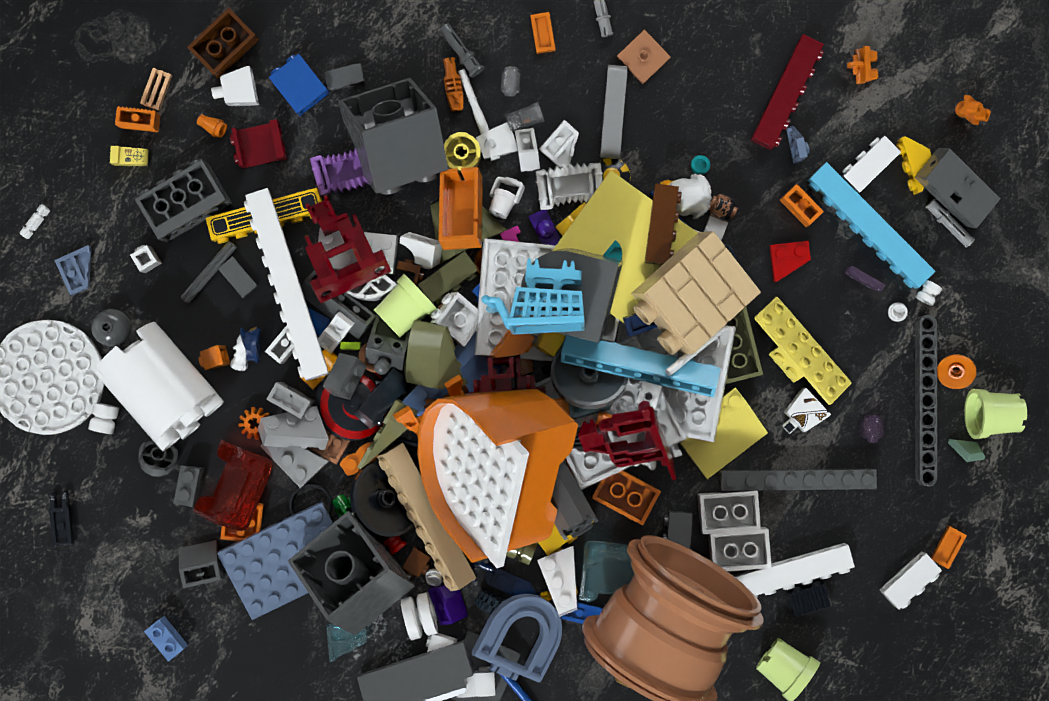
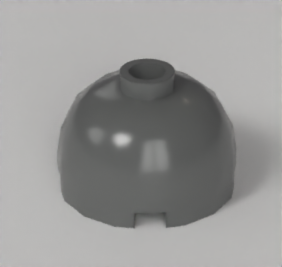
M107 309L95 316L91 329L94 338L104 346L115 347L122 345L131 336L132 325L124 312L116 309Z
M151 440L147 443L145 441L139 448L138 461L141 469L148 475L154 477L165 476L174 469L177 463L178 451L173 445L162 451Z

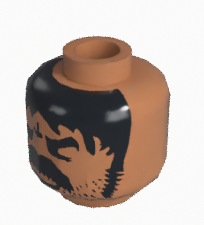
M724 194L713 196L708 208L712 217L724 222L730 217L734 218L738 209L735 207V200Z

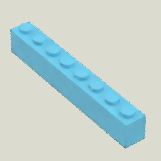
M827 162L807 180L810 183L809 187L815 193L819 192L823 196L822 200L829 207L832 205L837 210L835 212L837 216L842 220L846 219L850 224V229L856 234L859 233L863 237V242L867 246L873 247L877 251V256L883 261L886 260L891 265L890 269L895 274H900L904 278L903 282L908 287L919 288L935 272Z
M566 335L561 352V362L713 398L721 368L712 364H701L694 360H689L674 374L668 376L665 370L679 359L673 355H662L655 351H645L634 346H623L616 342L601 340L597 343Z

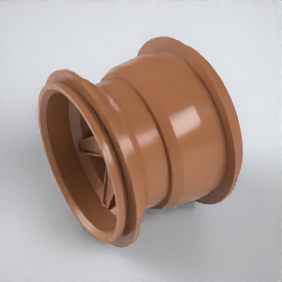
M646 535L641 539L630 541L627 546V553L631 558L634 576L629 584L620 587L614 592L599 615L588 616L584 620L582 631L588 651L615 678L653 701H716L717 692L713 685L727 660V642L732 633L756 630L763 624L764 620L760 612L761 604L759 600L742 582L729 572L685 546L652 535Z

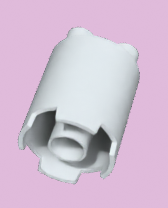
M151 322L136 331L142 341L134 342L123 351L115 346L98 363L96 367L99 371L96 374L158 447L165 451L180 437L183 440L200 426L198 420L203 415L207 417L212 414L224 401L155 322Z

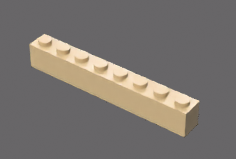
M404 444L395 445L377 456L381 469L388 476L389 484L395 489L399 502L404 505L407 511V517L415 525L417 535L423 540L427 553L433 558L435 568L444 578L445 586L450 591L460 590L475 580L476 576L462 550L445 531L432 510L421 475Z

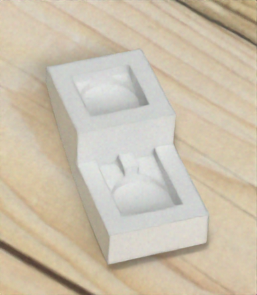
M339 311L318 338L320 346L331 354L352 328L354 322Z

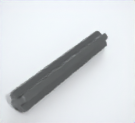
M228 241L181 295L183 301L190 303L218 271V268L235 251L237 247L234 243Z

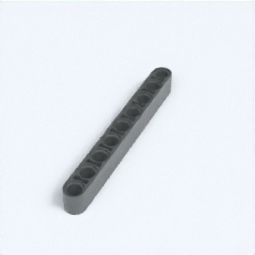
M923 315L915 321V478L920 485L928 487L933 486L937 481V321L932 315ZM924 319H927L930 323L927 329L922 325ZM924 338H927L930 342L927 348L922 345ZM924 357H927L930 361L928 367L922 364ZM925 376L930 380L928 386H924L922 383ZM925 395L930 399L929 404L926 406L922 402ZM926 414L930 418L927 425L922 421L923 416ZM925 434H928L930 437V441L927 444H924L922 440ZM925 453L930 455V460L927 463H924L922 459ZM928 472L930 475L929 481L924 482L922 478L923 474Z

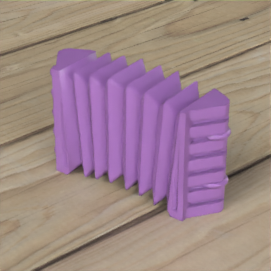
M356 149L354 152L350 150L349 155L344 152L343 156L338 153L337 157L333 154L332 158L329 155L327 158L321 155L310 158L317 184L316 187H318L320 196L331 195L332 191L337 194L338 190L344 194L345 188L351 193L352 188L358 190L359 185L364 188L365 183L369 184L363 175Z

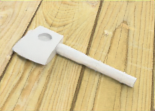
M466 70L458 71L481 134L476 139L484 160L490 159L494 161L499 159V156L518 151L515 137L508 123L489 130Z

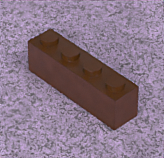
M657 183L654 186L644 263L663 265L674 255V250H671V243L675 242L677 233L673 228L674 223H678L679 211H676L677 203L680 204L682 192H678L679 186Z

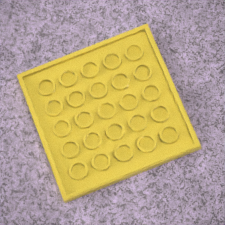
M610 170L553 251L573 248L603 256L615 240L620 244L623 263L610 314L624 323L623 317L635 313L633 307L638 303L631 293L662 265L644 263L653 200ZM678 219V223H674L673 230H676L677 233L675 242L671 243V250H674L675 254L698 232Z

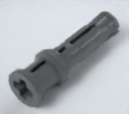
M449 23L443 25L439 31L460 58V64L466 67L470 73L469 76L473 78L481 73L485 67L476 60L474 52L466 48Z

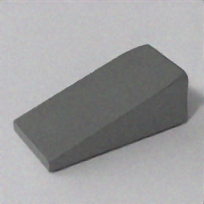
M361 63L324 72L328 91L365 84Z

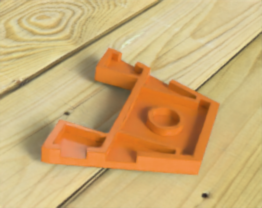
M460 375L444 383L450 397L464 394L462 390L463 380ZM406 406L393 414L397 422L402 423L407 429L412 430L418 436L419 426L424 413L415 418L410 407Z

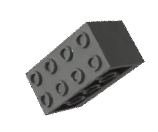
M203 160L191 162L187 169L183 171L180 169L174 172L168 180H160L155 184L156 187L151 190H143L138 194L139 197L135 199L158 240L167 243L205 221L207 217L213 216L232 205L211 166Z

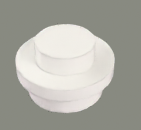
M893 303L888 308V316L893 321H902L907 316V308L902 303Z
M429 569L426 572L425 577L429 585L439 586L443 582L444 578L437 569Z

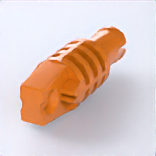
M451 57L450 60L445 58L443 62L446 74L444 76L446 98L451 112L462 111L463 91L461 78L456 71L455 58Z

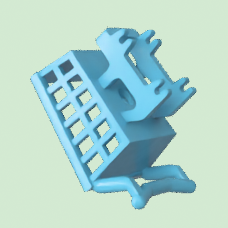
M528 258L525 275L527 288L516 287L510 315L500 297L484 295L481 298L482 302L487 305V312H499L505 327L510 330L511 334L585 330L582 291L562 290L564 285H582V271L575 270L574 261H571L570 267H567V261L564 260L562 269L540 268L538 259H535V264L532 265L531 259ZM538 283L554 285L553 289H539L535 287ZM552 307H557V311H552ZM563 307H568V311H562ZM573 308H580V311H573Z

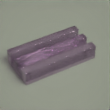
M849 266L844 273L876 292H881L885 284L854 266Z

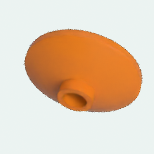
M949 355L939 362L937 377L948 388H965L974 381L976 366L970 358L964 355Z

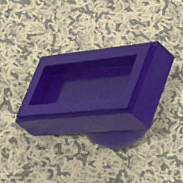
M541 210L528 216L541 244L556 246L561 239L547 210Z

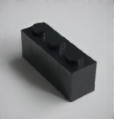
M392 368L383 376L353 414L370 429L376 425L379 427L385 419L384 415L387 411H390L394 402L399 397L403 398L409 391L407 387L410 383L406 382L405 377L395 368Z

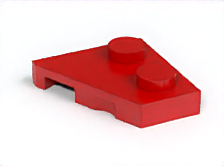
M809 241L769 246L773 282L779 281L811 260Z

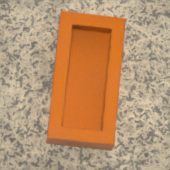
M549 12L530 15L536 54L555 51Z
M947 526L931 559L949 569L967 535L951 526Z

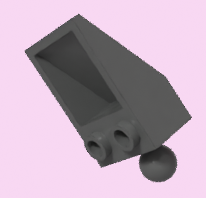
M376 314L366 346L365 362L374 364L376 373L380 375L386 374L390 368L403 370L411 329L399 337Z

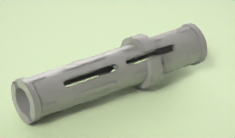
M935 199L927 204L926 208L937 218L936 221L942 223L965 248L975 241L950 215L951 212L945 210Z

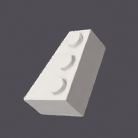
M571 546L537 560L559 617L577 610L574 547Z

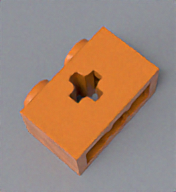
M797 184L780 199L805 227L811 225L824 212Z

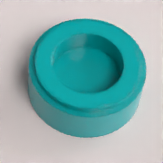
M703 155L696 156L691 161V170L698 175L707 173L710 168L709 159Z

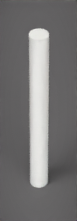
M726 327L721 328L692 355L684 354L665 370L668 376L674 374L726 331Z

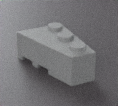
M263 444L260 446L300 488L330 462V460L308 448L302 449L300 446H289L288 448L263 446Z

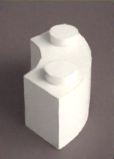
M383 275L346 293L358 300L377 301L384 299L397 284L388 276Z

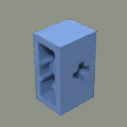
M165 616L144 631L168 662L188 646Z

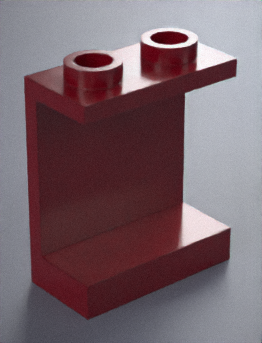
M277 119L269 120V124L240 130L231 128L230 140L232 146L235 145L236 153H234L236 164H239L241 168H247L287 159L281 126Z

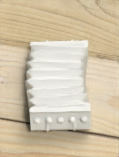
M569 163L567 167L562 164L561 168L556 165L554 170L549 167L548 172L544 169L536 171L540 210L552 209L554 204L559 207L560 202L563 205L565 201L570 204L571 200L575 203L577 200L581 203L584 200L587 203L603 182L601 163H589L588 166L583 163L582 167L578 163L575 167Z

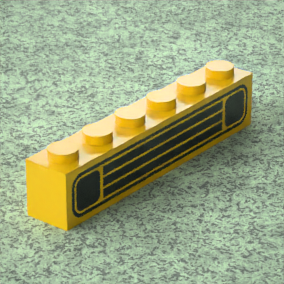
M318 188L273 199L281 227L285 226L284 223L291 221L292 224L303 221L304 217L310 216L305 204L309 203L312 206L322 202ZM243 207L207 217L206 222L211 240L221 244L228 242L231 237L236 236V239L248 236L247 233L253 232L250 220L253 219L251 212L247 213L246 208Z

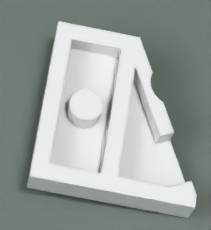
M563 120L539 150L559 168H561L562 164L567 167L573 157L579 132Z

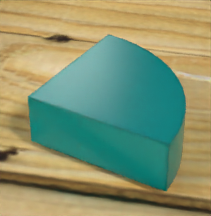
M615 240L603 256L622 260L620 244Z

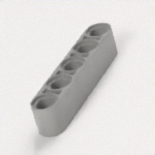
M608 65L600 158L620 159L628 66Z

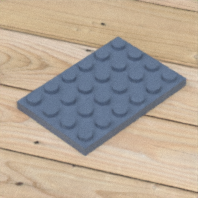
M322 501L217 552L252 620L308 593L288 563V560L333 524Z

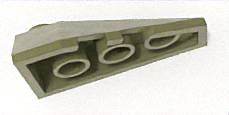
M401 400L394 402L383 421V427L376 433L373 439L374 442L368 447L360 461L359 469L366 466L407 430L405 425L397 422L393 414L409 405ZM409 406L415 418L419 417L417 416L419 411Z

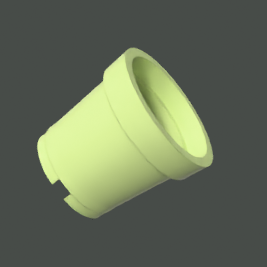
M405 274L397 280L398 284L374 309L399 337L412 328L415 320L421 321L426 316L430 317L437 309Z
M971 389L966 397L964 409L965 423L969 435L973 439H981L994 434L1022 432L1025 426H1022L1023 420H1027L1025 400L1020 399V394L992 393L984 389Z
M777 638L768 652L766 651L756 669L782 692L784 698L788 701H794L812 679L820 662L811 656H805L780 638Z

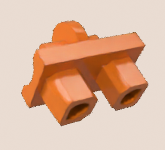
M870 46L856 49L855 55H852L853 62L847 63V68H853V75H856V84H863L878 78V70L871 69V62L873 63L877 60V51L870 50Z
M965 95L964 101L959 102L955 108V112L959 117H964L973 125H979L980 121L987 122L991 113L989 109L983 107L981 102H977L970 95Z

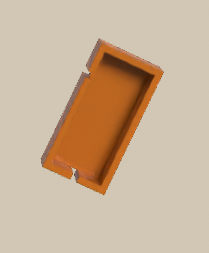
M478 167L461 168L464 180H462L458 169H448L440 172L439 242L443 250L482 247L483 177Z

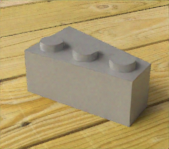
M317 406L307 408L302 419L286 412L263 417L260 419L258 426L263 446L287 448L289 446H300L302 449L315 447L319 448V450H325L329 440Z

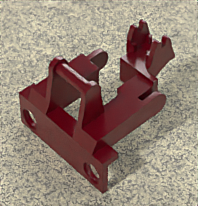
M327 195L323 196L325 200L315 205L305 204L314 224L319 223L324 236L339 231L344 240V244L326 251L321 241L313 245L309 236H305L308 244L305 249L318 276L317 279L310 281L320 303L392 272L383 251L379 250L373 253L356 214L352 215V220L356 225L352 227L347 213L336 216ZM352 249L357 262L335 271L329 258ZM384 266L383 270L375 271L378 267ZM325 291H331L328 295H322Z
M520 354L499 358L487 356L488 375H480L481 380L473 379L474 392H468L469 394L538 389L546 394V387H536L534 375L522 376ZM509 364L510 368H507V373L497 374V369H494L495 365ZM514 364H517L518 389H512L511 377H515Z
M648 401L640 402L636 411L612 414L611 418L602 419L598 424L601 432H598L593 419L590 420L589 424L583 421L578 438L584 452L609 454L612 463L616 467H626L660 460L662 466L667 465L672 480L676 479L673 458L655 410ZM616 430L618 436L646 431L645 441L628 443L627 440L611 442L607 431Z

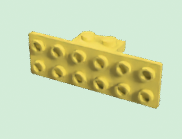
M778 297L774 298L754 317L778 346L769 355L793 383L805 377L828 405H831L851 385V381Z

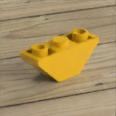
M905 136L897 140V148L903 157V170L909 177L908 187L915 195L922 192L924 186L914 177L930 159L931 152L930 149Z

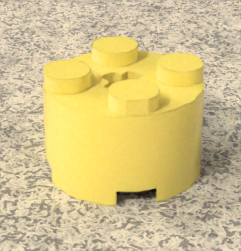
M457 132L450 135L444 143L449 169H458L459 173H461V168L478 166L481 159V149L478 141L466 132ZM460 149H463L464 152H467V154H464V157H460V155H457Z

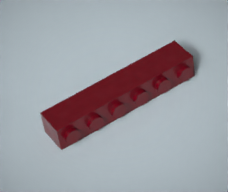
M804 34L800 37L750 139L751 141L769 150L774 148V146L778 147L782 139L780 133L782 129H787L791 121L788 117L791 112H795L799 104L796 100L799 94H804L807 88L805 82L807 78L811 79L816 69L813 65L816 60L819 61L824 53L821 50L824 45L823 43Z

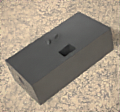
M938 148L914 177L965 227L978 228L1001 199L949 148Z

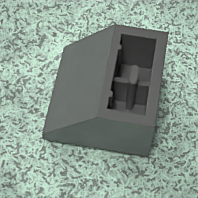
M217 540L179 548V573L183 588L215 582L225 578L223 564L217 555L219 551Z

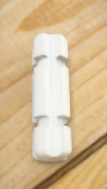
M42 204L37 208V213L34 212L25 224L26 227H23L20 231L24 238L29 239L32 236L33 231L44 220L43 217L47 216L50 212L49 208Z

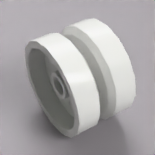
M428 592L417 595V606L411 596L401 599L403 618L411 640L422 637V626L428 636L438 634L436 613Z

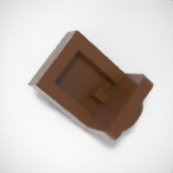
M404 259L403 262L398 261L397 269L414 273L413 283L418 286L419 282H422L425 272L422 271V267L414 265L415 261Z

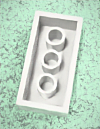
M320 228L318 242H322L326 251L344 244L339 231L324 236ZM364 232L373 253L379 250L383 251L392 271L386 275H395L398 236ZM352 249L329 258L333 268L337 270L357 262ZM384 266L378 267L375 271L383 270Z

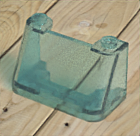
M588 541L584 544L579 600L592 602L598 598L599 593L613 595L617 589L630 583L634 576V571L631 566V558L627 553L628 544Z

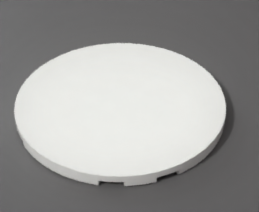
M55 320L29 322L10 332L0 344L1 414L16 427L27 432L42 435L66 432L83 423L92 414L94 402H100L105 386L96 374L99 371L96 366L102 360V357L94 342L75 326Z

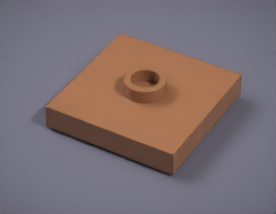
M645 30L617 55V58L625 66H628L627 69L642 84L671 58Z

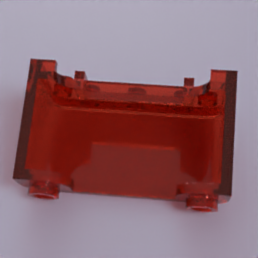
M221 439L217 455L221 460L226 461V465L213 497H200L195 504L193 512L214 524L243 531L251 523L272 470V462L265 456Z

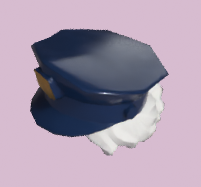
M254 327L249 331L240 328L237 345L233 347L236 349V353L230 362V366L233 369L245 371L248 368V361L260 363V328Z

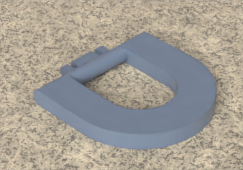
M534 594L512 596L499 604L491 613L472 650V655L492 663L489 668L491 671H496V673L515 681L519 675H522L536 682H541L560 645L562 623L559 614L548 601ZM530 616L537 619L540 633L525 665L523 666L496 655L512 623L519 618Z

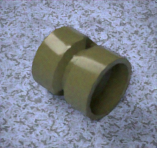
M538 542L508 551L506 556L512 559L518 557L520 562L529 565Z

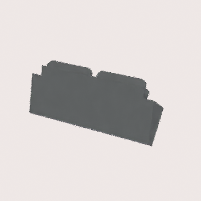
M463 640L359 674L357 680L363 701H442L466 692L468 684L466 678L473 676L475 665Z

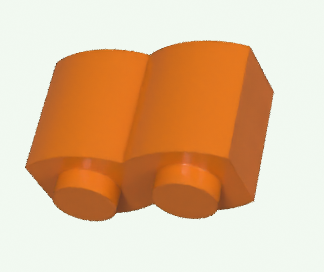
M373 442L362 445L356 453L346 456L341 461L340 466L347 476L361 470L358 468V465ZM376 456L373 460H371L369 463L375 461V460L377 459V456Z

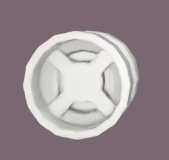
M926 280L922 284V291H919L915 297L921 302L933 306L935 297L940 294L942 288Z

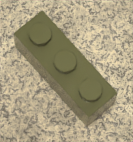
M464 251L418 284V286L432 304L436 302L438 305L450 291L453 293L462 288L461 283L466 280L470 282L476 278L478 271L475 264Z

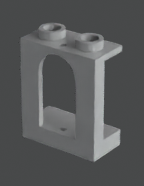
M276 382L267 397L268 401L302 419L307 408L313 407L315 404L314 399L284 382Z

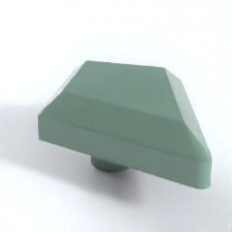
M949 439V445L966 462L985 459V455L978 442Z

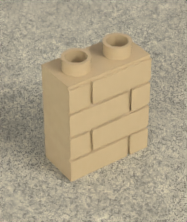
M709 231L698 232L631 294L638 302L633 307L637 316L647 325L654 322L661 330L662 334L657 339L662 347L672 355L676 352L692 355L759 295L761 291L729 250L725 248V245L715 232Z

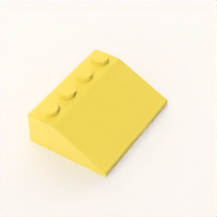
M732 387L723 394L715 442L686 437L687 439L680 442V445L706 479H709L768 432L739 391Z

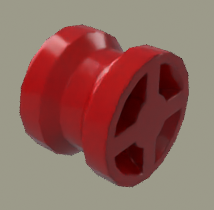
M400 535L389 537L383 542V545L390 549L391 555L407 544L405 540L400 538Z

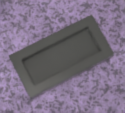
M233 256L218 268L242 298H245L258 287L256 282Z

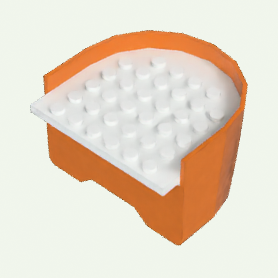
M538 389L456 395L437 399L425 409L418 431V460L422 483L435 515L445 531L472 563L489 558L496 568L503 567L508 551L546 540L552 534L557 515V509L551 503L559 465L572 452L578 424L554 399Z

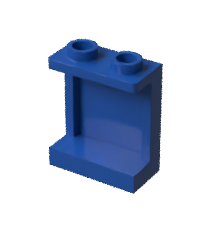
M299 54L289 57L286 60V64L281 68H275L269 77L299 116L303 115L329 94L328 90Z

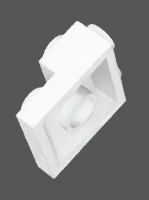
M458 292L448 293L441 301L443 303L442 307L432 313V321L430 323L448 326L452 339L461 347H465L476 331L478 309Z

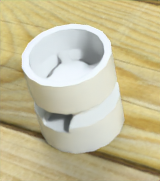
M94 402L92 414L95 417L90 420L88 429L100 433L113 434L115 423L112 420L117 418L119 407Z

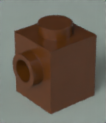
M415 546L402 568L405 569L407 575L413 578L415 576L419 577L421 573L425 575L430 567L428 561L431 555Z

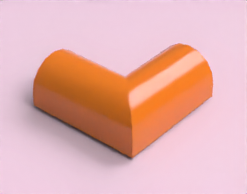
M245 502L242 522L222 520L220 539L240 541L261 531L264 504Z

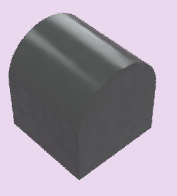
M573 248L555 250L537 258L540 268L562 269L563 262L566 260L567 267H570L571 261H574L575 270L582 271L581 286L564 285L562 290L582 291L585 330L558 333L599 343L605 335L623 261ZM525 272L522 279L521 287L527 288V284L525 282ZM541 283L535 285L539 289H553L554 286ZM552 307V311H557V307ZM563 307L562 311H568V307ZM573 308V311H580V308Z

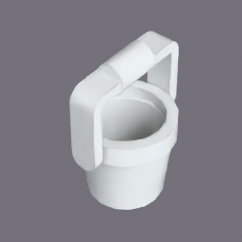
M497 177L490 192V197L493 198L489 213L498 218L506 219L513 205L518 204L525 189L523 183L509 177ZM500 183L519 187L516 196L507 190L499 189Z

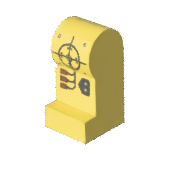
M111 146L110 163L114 166H148L149 150Z

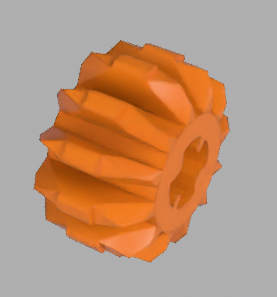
M252 407L251 412L249 410L244 411L247 417L240 416L244 423H239L238 425L239 427H245L241 433L245 434L248 432L247 438L250 439L254 434V438L257 440L260 437L258 426L254 428V424L251 421L257 419V423H260V419L268 417L269 413L267 412L262 415L263 408H259L257 411L256 407Z

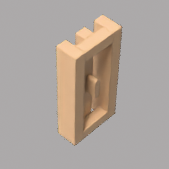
M153 68L140 104L160 111L173 75ZM159 74L158 77H157L156 83H155V85H154L152 94H151V96H150L149 102H147L148 97H149V94H150L151 89H152V86H153V83H154V81H155L156 75ZM164 76L166 78L164 80L156 105H153L160 83Z

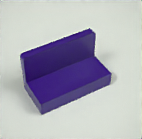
M445 584L428 589L440 626L453 624L468 616L460 590L450 591Z

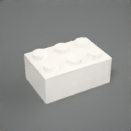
M757 490L697 494L700 532L702 534L761 530Z
M761 527V530L708 534L710 560L724 570L739 571L772 568L769 530L766 527Z

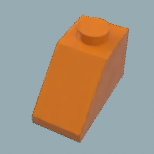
M507 330L490 353V356L492 358L527 353L532 348V341L535 338L530 334H511L510 330Z
M217 345L200 351L199 363L205 370L230 365L226 346Z

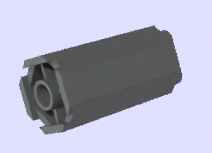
M564 460L559 465L551 503L557 509L554 524L561 537L567 540L568 535L575 538L593 527L592 522L597 523L598 519Z

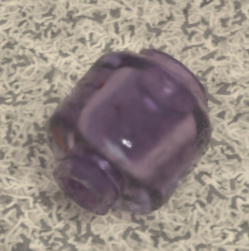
M866 415L865 419L860 421V436L867 439V443H878L879 439L885 437L884 419H881L880 415Z

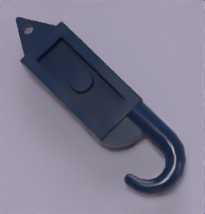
M484 562L469 564L472 570L475 567L486 570L487 583L507 594L515 596L535 593L539 596L533 588L532 582L506 570L496 568L489 563L484 564Z

